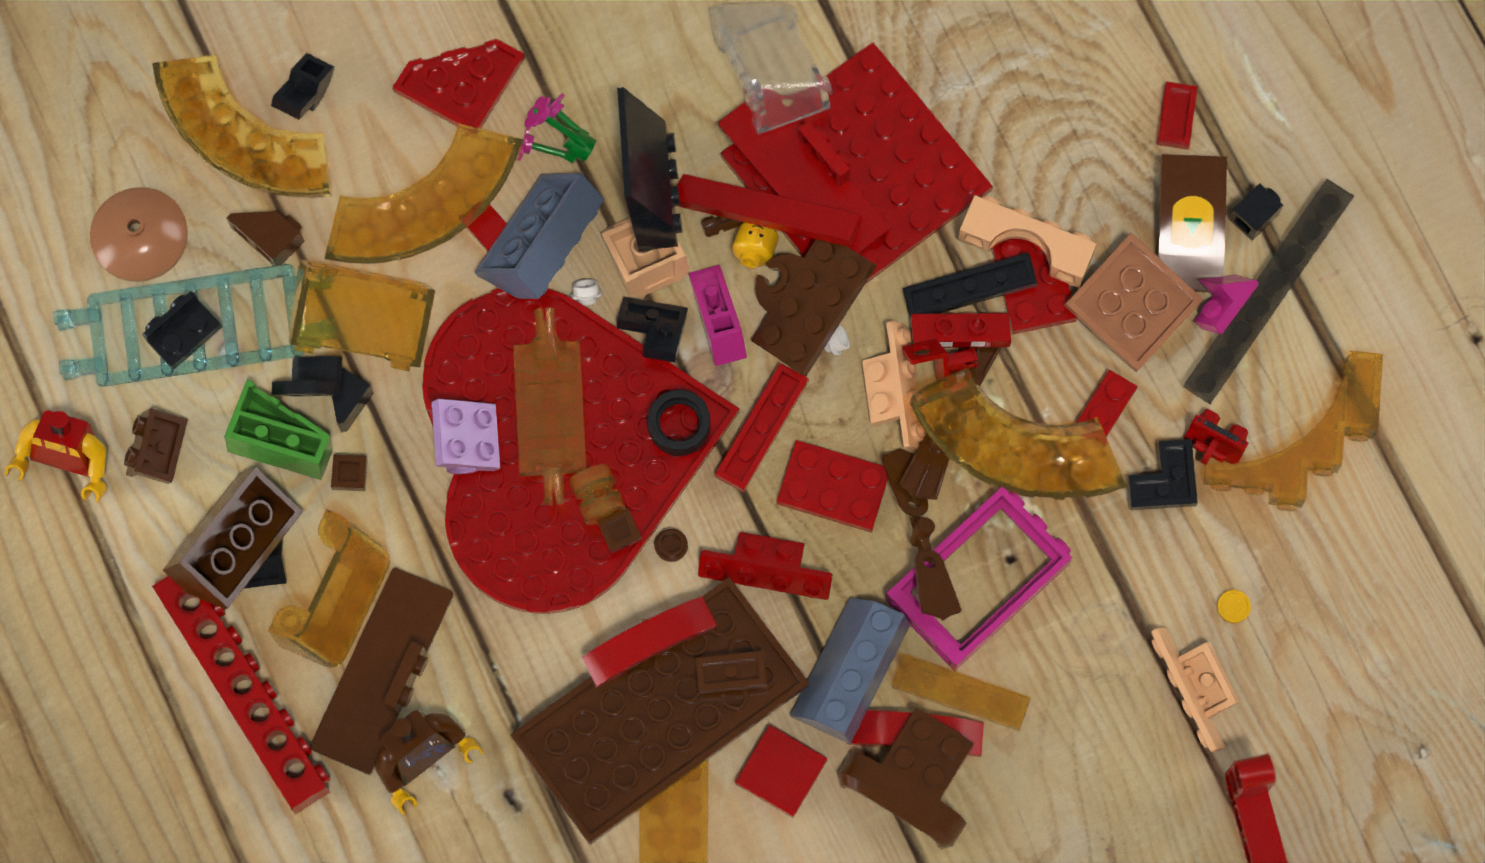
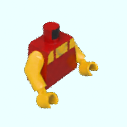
M46 410L41 419H34L21 429L14 450L17 455L11 458L5 468L6 476L9 475L12 468H17L21 473L18 481L22 480L29 468L26 457H30V460L91 477V481L81 491L83 500H87L92 491L96 495V503L105 495L107 486L101 478L105 475L106 447L95 436L88 422L70 417L63 411L53 412Z

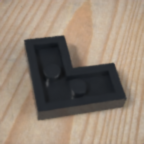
M624 297L617 319V328L647 334L643 348V357L675 363L687 320L688 308Z
M1192 439L1158 441L1160 473L1128 475L1127 477L1130 510L1197 506Z

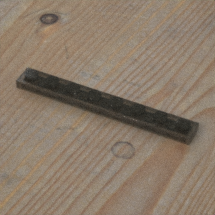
M1325 180L1256 281L1259 285L1223 334L1217 336L1183 386L1185 389L1211 405L1345 212L1354 195L1331 180Z

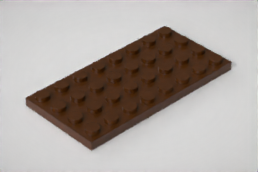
M730 577L702 596L718 626L717 628L689 642L685 640L628 669L626 674L598 688L592 677H589L510 734L513 741L589 845L596 842L809 687L807 679ZM763 651L766 687L699 694L695 658Z

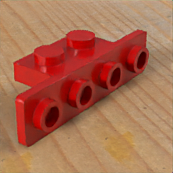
M739 532L734 555L702 550L698 568V576L701 578L724 581L730 577L734 584L823 600L829 599L833 574L801 567L805 543Z

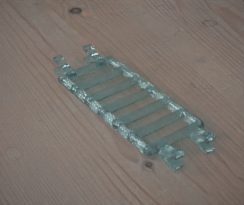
M282 264L89 294L87 297L88 308L53 311L54 324L58 325L59 331L90 324L93 358L59 361L60 374L63 375L65 381L95 374L98 386L106 387L301 357L305 351L304 342L337 339L336 326L333 319L301 326L297 293L331 290L329 276H327L326 270L295 276L292 265ZM282 278L291 345L271 348L263 281ZM250 283L258 350L239 353L230 286ZM217 288L226 355L206 358L205 344H203L192 354L193 360L184 361L175 370H172L161 357V365L141 368L133 300L153 298L155 317H162L167 312L165 295L185 293L186 296L192 291L199 300L198 290ZM120 302L128 370L108 373L101 305Z

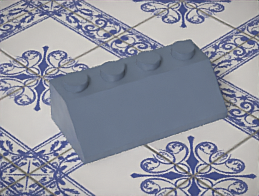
M540 174L474 273L481 279L516 298L539 299L547 291L548 284L556 272L563 267L565 259L572 248L581 240L582 233L589 222L596 217L598 209L605 199L583 174Z
M849 598L808 679L809 687L801 692L790 716L851 744L910 627L905 614L875 601Z

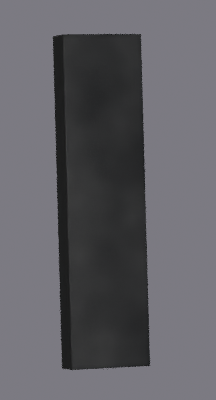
M1028 252L903 288L911 318V314H940L1036 287L1038 283Z

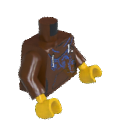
M418 709L414 710L405 718L396 720L392 728L379 738L381 751L375 764V770L388 793H393L391 798L392 805L403 815H406L402 810L403 803L408 800L416 808L417 800L406 790H402L401 787H405L454 749V745H459L458 748L461 755L469 764L473 763L468 755L470 750L477 749L483 754V750L476 739L472 737L465 738L466 733L445 713H429L425 715Z

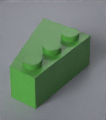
M249 379L246 380L224 435L227 451L322 480L332 454L330 435L300 414H295L284 407L275 397L268 396Z

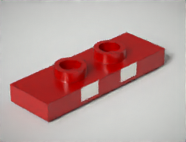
M1009 313L911 314L912 344L937 339L943 348L1010 347Z

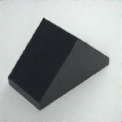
M343 367L341 396H332L336 421L341 433L349 430L374 394L370 384Z

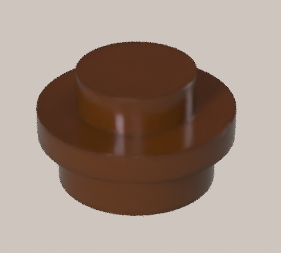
M666 529L655 540V551L664 561H679L687 553V538L677 529Z

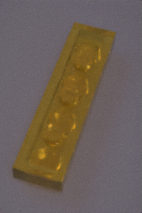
M906 655L902 656L892 685L893 689L1017 731L1021 729L1031 698Z

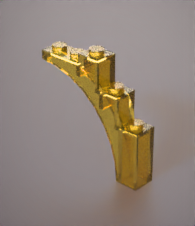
M1350 351L1345 359L1341 385L1332 406L1324 418L1305 437L1288 448L1259 460L1237 464H1208L1204 471L1203 485H1211V489L1216 491H1230L1231 488L1244 489L1245 493L1251 495H1262L1264 491L1269 492L1268 505H1277L1276 508L1281 511H1295L1297 508H1301L1306 501L1308 470L1313 471L1312 473L1317 476H1332L1342 466L1344 436H1348V439L1351 441L1365 442L1369 438L1373 439L1377 433L1383 354Z

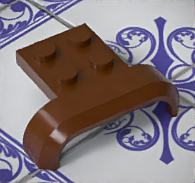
M916 708L883 762L880 764L865 755L851 752L837 774L839 785L843 789L849 788L860 793L933 839L940 849L953 847L966 826V821L956 811L941 802L940 799L974 746V742Z

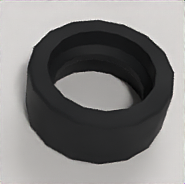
M671 390L660 395L652 403L648 413V430L653 443L662 452L673 456H686L698 451L706 443L710 434V412L706 403L697 394L687 390ZM683 404L691 407L696 412L699 419V427L690 439L673 441L662 433L660 418L662 413L670 406Z

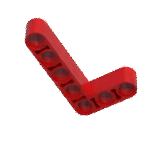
M1269 753L1234 761L1225 772V780L1247 863H1288L1268 792L1276 783L1275 769Z

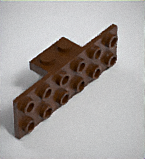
M398 568L392 569L310 745L312 751L367 775L372 774L381 751L379 738L392 728L402 707H407L413 696L414 688H412L416 677H420L428 662L426 655L453 599L452 591Z

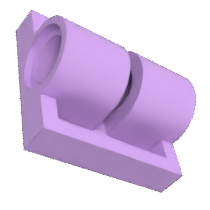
M437 399L432 402L436 467H446L447 472L451 474H468L479 470L495 471L500 468L496 404Z

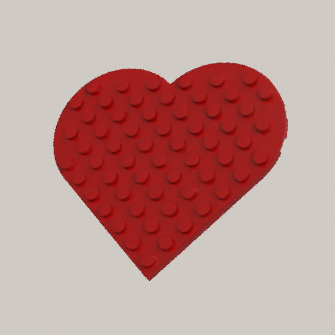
M498 288L475 300L471 299L460 306L441 325L428 348L424 361L425 367L422 384L425 407L432 426V402L437 399L496 404L500 468L495 471L479 470L468 474H454L447 493L446 534L453 556L461 571L479 591L508 608L535 614H552L573 610L589 604L608 592L627 572L740 413L738 407L670 362L643 357L644 345L574 299L547 289L539 299H519ZM671 390H687L697 394L706 403L710 412V434L706 443L698 451L686 456H673L662 452L653 443L648 430V413L652 403L660 395ZM683 404L668 407L660 418L662 433L673 441L690 439L699 427V419L696 412L691 407ZM628 508L642 541L611 554L597 521Z

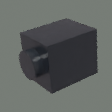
M1259 183L1233 208L1229 220L1253 241L1279 216L1283 204L1279 195L1274 190L1265 188Z

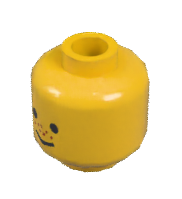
M744 222L738 228L732 250L737 259L740 260V263L747 268L754 269L758 266H765L769 260L773 259L779 236L775 229Z

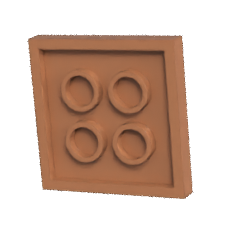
M1131 232L1064 306L1128 366L1137 372L1203 299Z

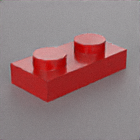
M1109 369L1076 422L1075 427L1104 443L1138 386Z

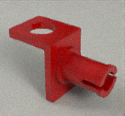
M937 339L902 347V353L912 365L934 360L935 378L945 392L950 391L949 377L951 373L978 368V363L974 362L978 361L973 347L947 354ZM918 350L930 351L929 353L924 355L914 354V352Z

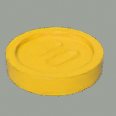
M1239 590L1224 592L1217 602L1219 616L1231 624L1244 621L1251 611V602L1248 596Z

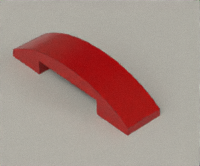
M699 597L631 627L588 652L582 657V660L598 688L626 674L628 669L685 640L689 642L718 626L703 597Z
M867 710L851 744L847 743V745L879 748L880 746H893L913 713ZM928 714L974 742V746L968 756L981 757L983 722Z

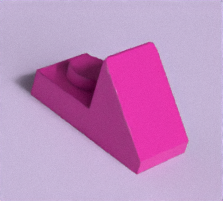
M1239 275L1201 279L1200 282L1213 296L1203 306L1202 311L1194 320L1195 323L1203 330L1222 335L1259 283L1254 279Z

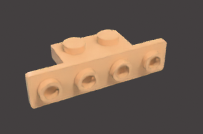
M892 320L886 323L890 353L862 361L870 422L878 426L900 420L904 447L917 451L926 436V431L920 417L921 398L916 389V365L910 364L902 353L903 346L912 344L911 333L906 325Z
M1167 628L1152 630L1151 633L1154 637L1152 645L1156 653L1161 658L1164 657L1169 667L1167 670L1169 680L1174 687H1179L1184 698L1182 700L1183 708L1190 718H1194L1199 728L1197 735L1201 744L1205 748H1209L1211 752L1223 750L1226 746L1212 717L1240 703L1211 643L1206 642L1180 656Z

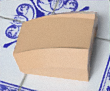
M630 217L609 226L601 232L617 271L629 295L632 297L644 298L649 293L674 282H680L690 270L686 255L679 242L677 247L639 251Z

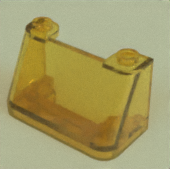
M299 260L288 342L294 345V350L298 352L313 354L314 348L320 349L325 347L381 357L391 362V368L410 371L411 366L420 367L435 289L426 283Z
M326 509L319 524L318 535L324 545L336 550L308 610L293 605L283 607L275 615L268 631L279 647L324 667L332 668L341 665L347 658L389 570L391 561L385 547L342 515Z

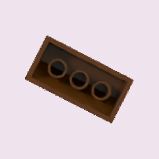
M254 467L235 478L162 571L186 593L223 609H228L303 511L257 467Z

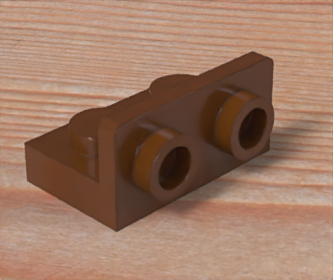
M151 408L143 412L141 416L138 415L132 428V434L136 435L133 447L130 446L124 459V465L128 466L126 475L130 477L139 475L166 484L172 483L188 420Z

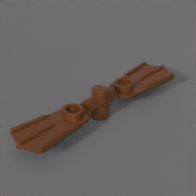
M1002 347L974 348L978 361L974 362L978 363V368L951 373L949 379V392L951 396L942 411L941 419L937 426L939 430H933L924 437L899 481V486L914 500L938 499L953 449V440L948 433H951L952 429L958 426L960 410L964 401L972 398L977 393ZM959 348L958 351L966 350L969 348ZM959 381H966L969 383V386L967 388H960L957 383ZM941 439L944 445L936 447L932 444V441Z
M898 449L883 455L882 461L900 508L905 514L912 516L910 521L913 530L909 541L919 551L914 558L921 613L937 617L943 621L952 615L959 614L962 609L944 561L937 552L932 550L930 545V536L935 530V524L927 517H920L928 510V499L914 500L899 486V481L915 454ZM908 502L914 503L917 508L911 507ZM924 562L930 563L933 568L927 567Z

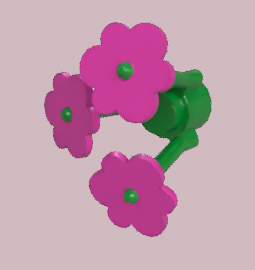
M563 93L552 104H549L551 100L549 97L541 96L535 102L534 107L528 111V117L524 123L526 127L523 140L519 141L521 147L517 161H521L523 153L529 155L531 149L564 158L572 164L576 158L585 162L597 140L590 137L589 132L580 128L561 111L564 108V105L561 103L565 96ZM557 116V117H558L562 122H564L570 129H568L567 127H565L564 125H562L561 123H559V122H558L557 120H555L554 118ZM544 121L567 136L563 144L567 151L533 142L534 136L529 135L530 127H536Z

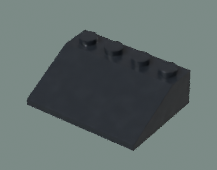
M624 87L617 88L624 194L639 251L677 247V233H683L681 214L675 213V206H681L678 186L673 187V179L679 178L676 159L671 160V153L676 152L674 133H668L666 121Z

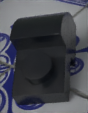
M306 52L290 70L288 81L273 96L271 106L298 120L308 110L313 112L328 89L334 66Z

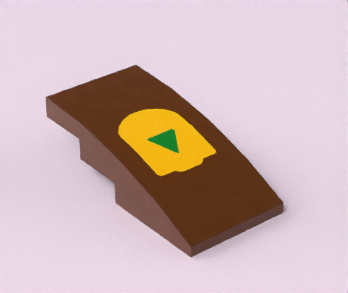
M1162 154L1160 158V191L1158 198L1157 257L1195 292H1209L1200 280L1223 276L1227 157Z

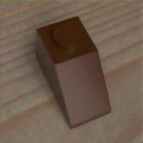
M277 211L231 213L226 218L231 229L276 269L304 243L300 232L302 227L290 215L284 218Z

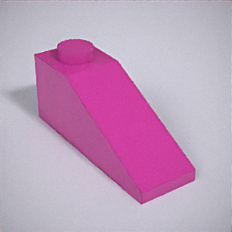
M720 265L688 273L715 366L747 358L742 329Z

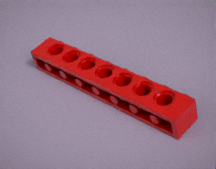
M169 576L153 585L152 588L291 810L297 814L329 794L330 791L325 784L331 780L320 764L314 767L309 760L308 755L313 753L303 736L297 739L290 728L295 723L286 709L283 708L280 711L277 709L272 700L278 696L268 680L263 683L260 682L255 674L260 668L251 653L243 655L238 647L243 641L234 626L231 625L226 628L221 620V617L225 615L224 610L198 598L200 603L196 610L191 612L184 611L185 602L190 598L197 597L186 593ZM206 626H217V632L214 637L210 639L201 638V632ZM227 652L233 653L234 661L231 665L227 667L218 665V660L222 654ZM240 681H251L252 687L248 693L243 695L236 693L235 689ZM262 707L269 709V716L265 721L260 723L253 721V714L257 709ZM278 735L286 736L287 743L283 749L275 751L270 748V743L274 737ZM295 763L303 764L305 769L302 776L296 779L288 777V770L291 765Z

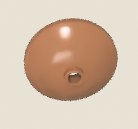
M144 187L126 189L108 198L97 210L90 227V244L99 264L111 275L132 282L149 281L171 270L182 257L188 239L186 219L176 202L158 190ZM132 224H140V228L137 231H130Z

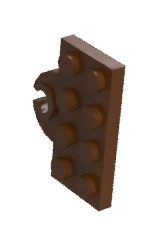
M817 239L804 258L795 254H781L765 264L773 271H781L782 279L778 285L771 286L769 280L758 275L756 281V295L760 305L769 314L751 341L805 377L877 267V265L847 246Z

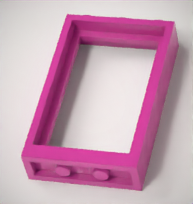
M1003 486L933 551L937 552L945 561L1001 509L1051 562L966 641L960 645L933 616L921 613L920 602L910 593L917 587L915 567L886 593L885 600L894 610L905 614L909 625L954 672L1063 572L1072 560L1071 550L1068 545L1058 537L1054 539L1046 531L1048 529L1046 523L1037 514L1031 516L1023 508L1025 503L1021 497L1013 490L1008 492ZM924 562L927 567L933 568L930 563Z

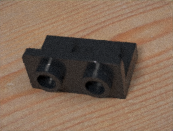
M192 291L186 296L183 294L177 297L171 303V309L162 317L157 316L146 325V331L142 334L148 345L172 370H175L222 328L221 323L205 308Z

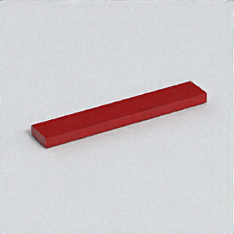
M683 174L677 185L681 206L677 207L847 247L851 246L863 222L860 214Z

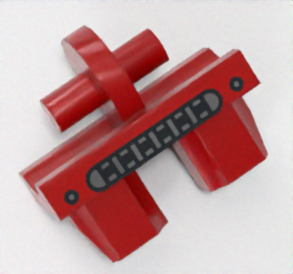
M1206 409L1200 416L1195 415L1183 439H1192L1193 448L1205 454L1201 463L1207 465L1210 458H1213L1221 463L1226 461L1236 467L1249 444L1246 441L1248 430L1238 424H1232L1229 432L1217 426L1221 419L1219 415L1209 409Z

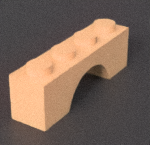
M974 195L962 223L958 238L962 242L988 252L998 243L1008 239L1030 241L1037 245L1045 254L1049 264L1050 277L1078 288L1082 284L1097 243L1092 242L1089 236L1083 233L1074 232L1072 234L1061 230V226L1053 221L1043 220L1041 222L1031 218V215L1025 210L1019 208L1011 210L1001 206L1000 202L992 197L983 196L981 198Z

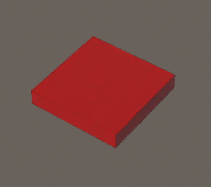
M769 725L735 784L794 818L828 759Z

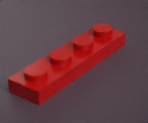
M781 363L779 364L716 471L715 477L743 493L745 492L807 386L809 378Z

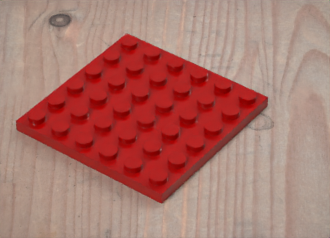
M874 42L786 105L802 125L809 121L814 128L819 126L824 130L830 139L828 144L835 152L840 150L851 164L849 167V180L890 226L889 231L860 253L861 256L877 265L866 284L967 210L971 205L974 195L982 198L993 190V185ZM734 144L720 153L722 160L745 188L777 195ZM781 231L800 256L804 258L815 239Z

